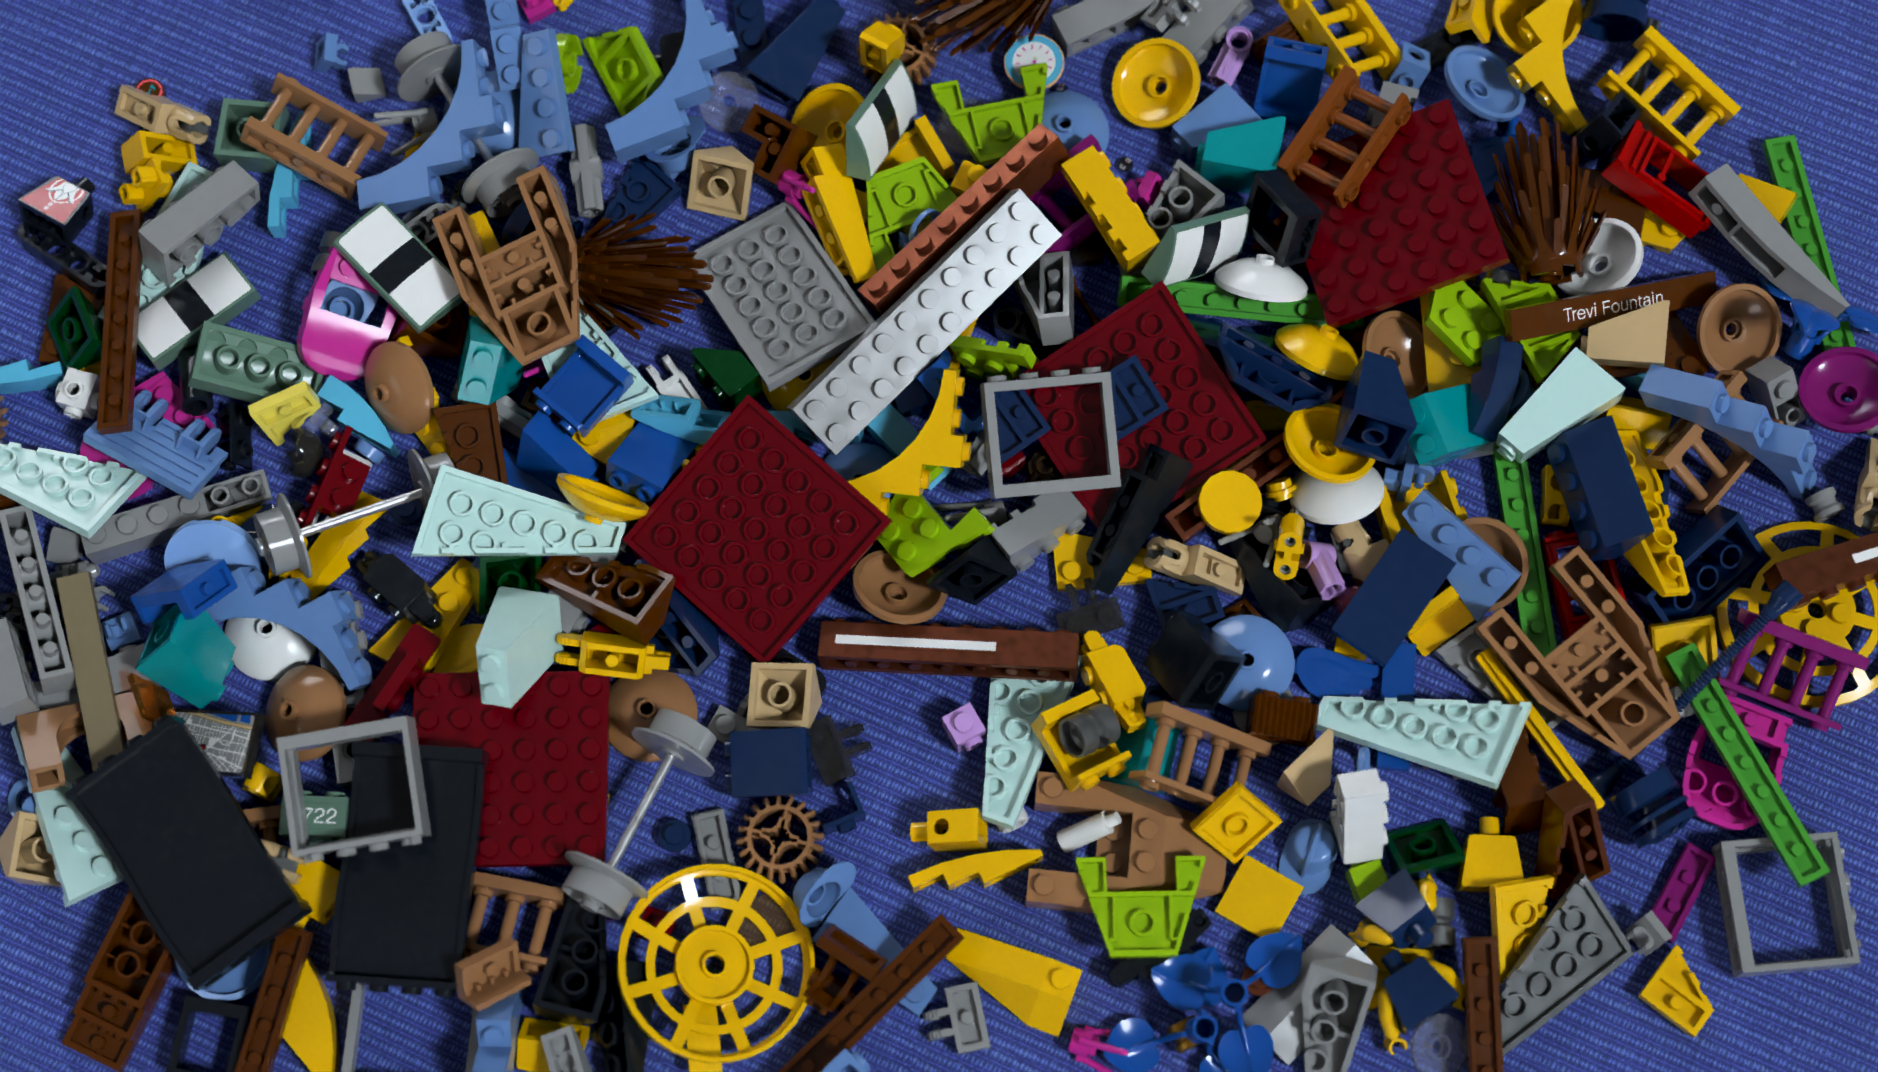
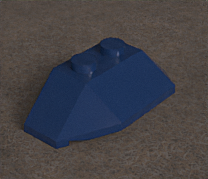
M1223 322L1216 342L1228 380L1239 390L1250 392L1261 398L1266 405L1277 407L1285 412L1298 411L1329 402L1334 383Z
M643 558L638 559L633 564L635 567H637L638 563L650 565ZM674 586L665 622L649 643L655 644V650L671 652L669 670L666 671L698 677L720 656L717 626L711 618Z

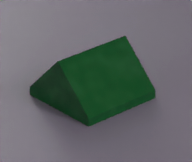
M72 286L46 320L66 372L68 367L80 370L100 361L103 329L94 307L77 286Z
M477 556L468 569V575L478 615L489 613L500 586L540 592L541 583L536 581L535 577L541 570L542 556Z
M1445 819L1387 832L1388 844L1384 846L1393 876L1405 868L1411 878L1414 879L1426 876L1425 874L1428 872L1435 874L1458 868L1465 861V854Z

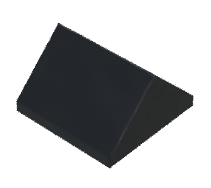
M989 534L929 578L927 586L972 605H977L1017 576V570Z

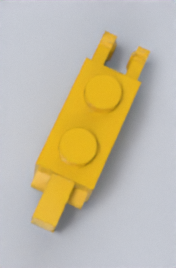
M1088 630L1083 636L1084 643L1081 645L1079 652L1083 656L1084 661L1080 670L1084 684L1090 686L1096 692L1100 699L1096 704H1106L1114 711L1120 725L1127 734L1144 729L1147 720L1141 703L1146 690L1145 684L1123 647L1116 644L1108 646L1099 632Z
M584 631L583 635L560 633L556 636L558 644L581 647L580 654L558 652L554 654V661L559 664L579 666L578 671L585 674L636 680L642 679L643 674H652V669L669 670L671 652L655 650V644L648 643L645 646L623 635Z

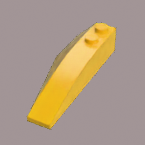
M1617 430L1655 532L1623 555L1661 597L1685 596L1690 593L1682 558L1675 553L1674 545L1677 543L1675 531L1669 529L1667 519L1671 515L1668 505H1664L1662 502L1661 493L1664 491L1662 481L1656 469H1651L1644 460L1649 454L1637 430Z

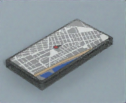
M163 708L161 717L173 715L182 717L185 720V726L203 748L222 778H252L266 719L265 715L254 712Z

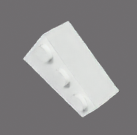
M1377 769L1338 774L1334 787V795L1337 796V799H1333L1331 802L1332 808H1336V811L1329 812V818L1344 865L1383 859V845L1388 844L1384 823L1389 821L1387 807L1384 801H1389L1386 781H1380Z

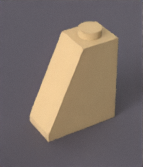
M1662 300L1589 326L1588 336L1581 337L1580 350L1598 365L1649 368L1651 364L1664 367L1670 301Z

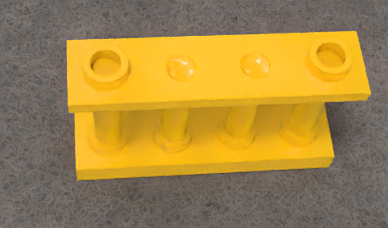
M1277 0L1306 43L1329 47L1325 71L1332 81H1334L1344 65L1355 69L1358 78L1361 76V73L1376 69L1382 79L1387 80L1401 61V50L1366 0H1328L1335 11L1319 15L1311 3L1316 0ZM1342 21L1351 35L1336 39L1328 25ZM1359 45L1368 58L1353 63L1344 49Z
M1650 26L1632 44L1638 50V53L1618 74L1610 69L1595 85L1601 89L1603 95L1608 99L1613 98L1622 90L1643 111L1637 119L1643 123L1642 128L1646 131L1649 130L1653 136L1659 137L1693 161L1701 153L1694 146L1696 142L1715 122L1721 127L1737 114L1741 107L1654 27ZM1649 60L1661 73L1641 95H1638L1626 83ZM1669 81H1672L1683 91V94L1661 116L1649 103ZM1693 101L1706 114L1684 137L1671 124Z

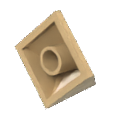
M733 146L695 150L693 152L687 209L746 221L754 163Z
M752 662L746 726L762 730L799 727L810 729L822 704L815 664Z
M1330 728L1282 773L1277 783V786L1282 791L1307 807L1323 791H1327L1331 785L1334 732Z
M17 811L0 837V862L5 877L19 884L61 887V883L56 880L54 873L56 867L51 853L47 851L36 814Z

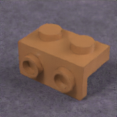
M511 937L454 964L458 998L476 1011L488 1008L492 1004L532 984L531 977L520 969L518 942Z

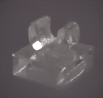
M324 402L303 425L302 429L310 436L319 429L325 436L331 439L333 434L339 429L335 423L328 419L334 410Z

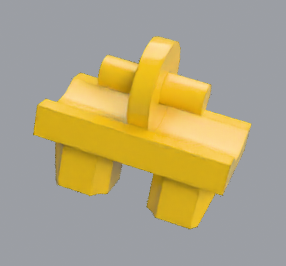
M151 157L145 166H136L131 172L132 183H123L119 187L118 192L124 205L135 204L137 209L147 213L159 197L165 198L169 196L174 187V182L169 173L162 172L160 157Z

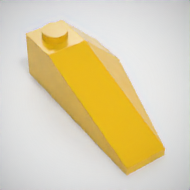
M958 928L957 931L965 939L947 955L946 960L973 982L977 981L980 987L1016 1015L1024 1024L1059 1037L1082 970L1052 958Z

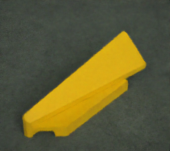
M841 143L812 147L800 164L809 179L807 184L815 188V192L810 193L801 190L803 198L824 248L843 276H851L855 284L867 282L877 270L852 177L847 176L844 146Z

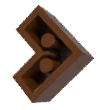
M755 103L741 129L742 132L763 142L753 161V172L778 185L780 176L786 170L791 169L800 173L802 169L800 162L813 147L818 137Z

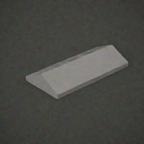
M1332 924L1302 953L1301 970L1296 980L1285 988H1272L1269 993L1261 996L1243 1015L1244 1024L1247 1027L1256 1024L1261 1025L1270 1033L1274 1044V1053L1288 1066L1304 1050L1301 992L1311 961L1348 957L1376 966L1354 942Z

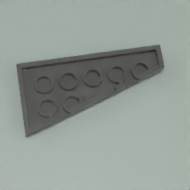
M1579 872L1499 986L1503 1056L1635 954V951L1584 873ZM1465 1035L1459 1044L1467 1055Z

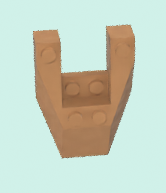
M544 164L516 178L536 230L488 254L486 253L474 220L460 206L432 219L462 299L473 309L522 366L580 339L577 243L567 204L557 179Z
M1578 545L1568 551L1548 569L1591 619L1545 657L1503 607L1494 611L1473 630L1540 705L1630 760L1680 720L1681 717L1667 682L1663 678L1657 663L1658 659L1650 645L1642 620Z
M1038 771L1034 811L1093 816L1102 811H1105L1108 815L1115 811L1119 813L1122 823L1114 826L1112 834L1096 841L1095 857H1106L1108 892L1176 891L1175 856L1205 855L1206 861L1194 900L1224 893L1227 858L1192 830L1190 823L1199 816L1198 814L1138 788L1102 780L1086 791H1083L1082 787L1070 792L1059 773ZM1029 868L1025 907L1094 914L1079 873Z

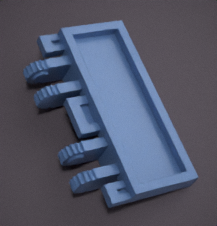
M146 389L134 398L132 431L101 435L97 430L96 420L83 434L84 443L189 500H192L220 470V465L228 457V452L219 447H216L207 455L219 442L222 436L220 429L214 427L199 442L196 441L206 424L205 421L196 418L186 429L165 418L154 426L166 413L169 403L161 398L146 413L143 412L152 398V393Z

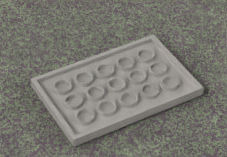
M786 201L693 251L697 252L693 256L696 260H705L707 263L705 268L696 269L698 274H708L714 277V281L711 282V289L702 290V292L751 365L760 374V378L769 392L843 352L875 322L795 207Z

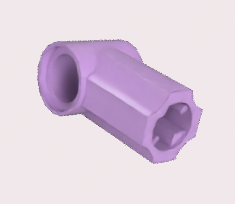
M1236 26L1227 33L1226 40L1207 76V80L1213 86L1220 88L1223 84L1227 83L1232 87L1241 67L1250 55L1253 43V35L1246 27ZM1241 41L1245 44V47L1235 48L1231 42Z
M1303 540L1302 543L1305 544L1304 554H1300L1298 567L1307 570L1322 600L1330 601L1335 597L1341 596L1347 588L1335 564L1337 559L1335 547L1329 543Z

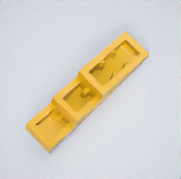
M361 491L353 510L383 500ZM387 510L324 530L308 550L312 577L307 579L299 569H295L290 579L301 578L302 582L309 588L310 600L312 601L351 567L347 557L369 539L366 528Z
M1022 849L973 854L939 863L909 875L908 882L913 893L941 880H944L950 891L979 877L983 888H987L1043 861V853L1041 849Z

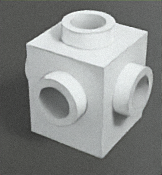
M68 367L63 382L61 381L55 391V402L64 410V415L77 420H81L82 417L94 419L98 411L100 377L96 374Z

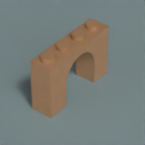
M149 688L115 695L125 744L137 735L144 736L153 729L151 725L157 720ZM80 702L16 716L32 792L37 793L67 786L61 754L72 740L86 734Z

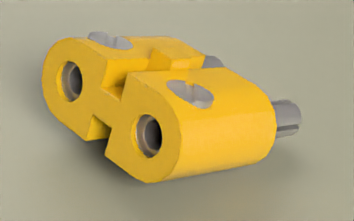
M1291 509L1289 514L1282 518L1278 539L1274 540L1273 550H1276L1273 571L1275 576L1282 580H1290L1296 576L1300 554H1304L1305 544L1302 541L1305 521L1297 509L1295 513L1294 509Z

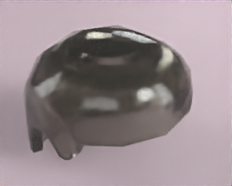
M296 427L291 434V439L297 443V448L294 451L288 452V456L293 462L289 469V475L296 478H306L318 469L323 459L324 447L317 435Z

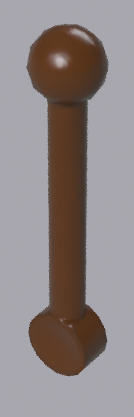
M1074 276V294L1090 318V325L1093 327L1102 320L1094 315L1076 286V277Z

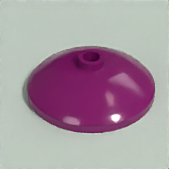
M1836 347L1818 354L1806 365L1800 376L1798 389L1801 406L1811 420L1827 430L1838 433H1858L1878 425L1877 354L1859 347ZM1844 397H1848L1852 399V401L1843 402L1841 399Z

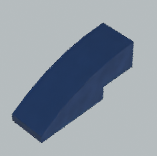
M1503 335L1482 342L1481 371L1471 376L1469 433L1489 442L1496 441L1498 433L1505 423L1516 392L1522 364L1523 345L1517 342H1507L1506 337Z

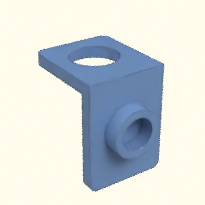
M1403 41L1401 44V61L1388 82L1419 89L1430 72V53ZM1409 52L1419 55L1422 60L1412 57Z

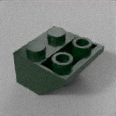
M694 348L691 351L694 361L691 366L696 372L694 376L704 389L711 388L716 395L714 400L723 411L730 410L733 412L747 395H750L756 401L764 395L760 374L740 351Z

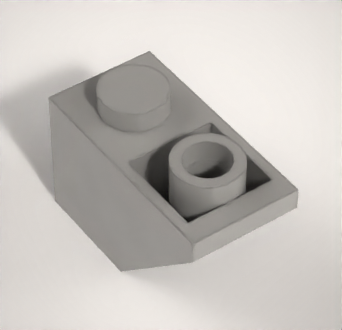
M1770 355L1745 370L1751 396L1757 404L1767 407L1771 419L1782 420L1785 425L1795 426L1806 420L1799 400V389L1792 367Z

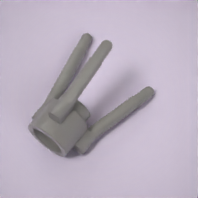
M433 107L417 110L374 113L373 117L375 119H385L372 121V123L380 127L411 122L414 133H421L417 138L390 153L391 157H396L426 141L431 136L433 130H436L439 126Z
M1002 500L931 505L936 511L971 510L975 507L991 524L995 523L999 527L1008 522ZM969 511L946 515L944 519L945 521L961 520ZM982 534L981 536L973 539L972 544L983 539L985 535Z
M1278 513L1267 515L1249 529L1219 539L1218 544L1223 545L1246 535L1254 534L1260 543L1269 545L1263 562V566L1267 568L1275 553L1273 546L1274 540L1278 539L1281 515Z

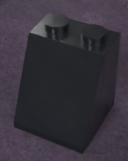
M1177 611L1167 620L1165 630L1160 638L1150 646L1148 656L1143 665L1181 708L1213 711L1247 657L1193 613Z

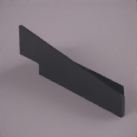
M1150 443L1140 473L1128 467L1121 481V487H1118L1086 552L1087 563L1093 567L1094 578L1090 582L1092 588L1108 595L1113 593L1192 470L1193 464Z

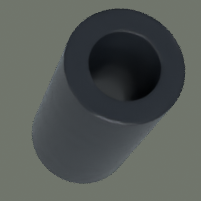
M190 347L181 351L178 355L181 408L188 415L201 416L212 411L214 407L213 393L187 386L196 347Z

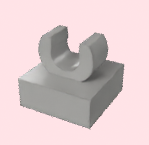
M1652 910L1625 929L1627 933L1625 938L1634 941L1639 948L1636 951L1639 955H1649L1673 937Z

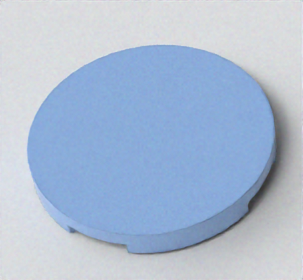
M195 519L185 523L174 532L165 549L164 565L166 572L174 566L224 559L230 572L240 567L256 566L262 573V561L255 540L240 526L223 519L221 521H198Z

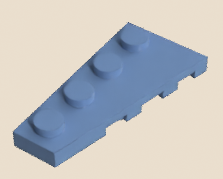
M545 29L523 34L519 148H531L536 151L539 158L575 151L555 29Z
M1425 488L1402 512V515L1419 539L1456 562L1447 579L1477 622L1521 576L1522 573Z
M851 887L845 892L812 938V942L816 944L821 934L834 924L886 958L888 961L883 970L904 950ZM926 976L899 1004L919 1018L938 992V989Z

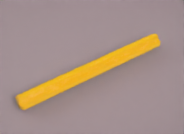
M1490 648L1483 650L1475 657L1476 662L1507 704L1520 705V702H1530ZM1532 705L1524 727L1564 781L1567 782L1575 778L1593 797L1598 811L1605 805L1604 800Z

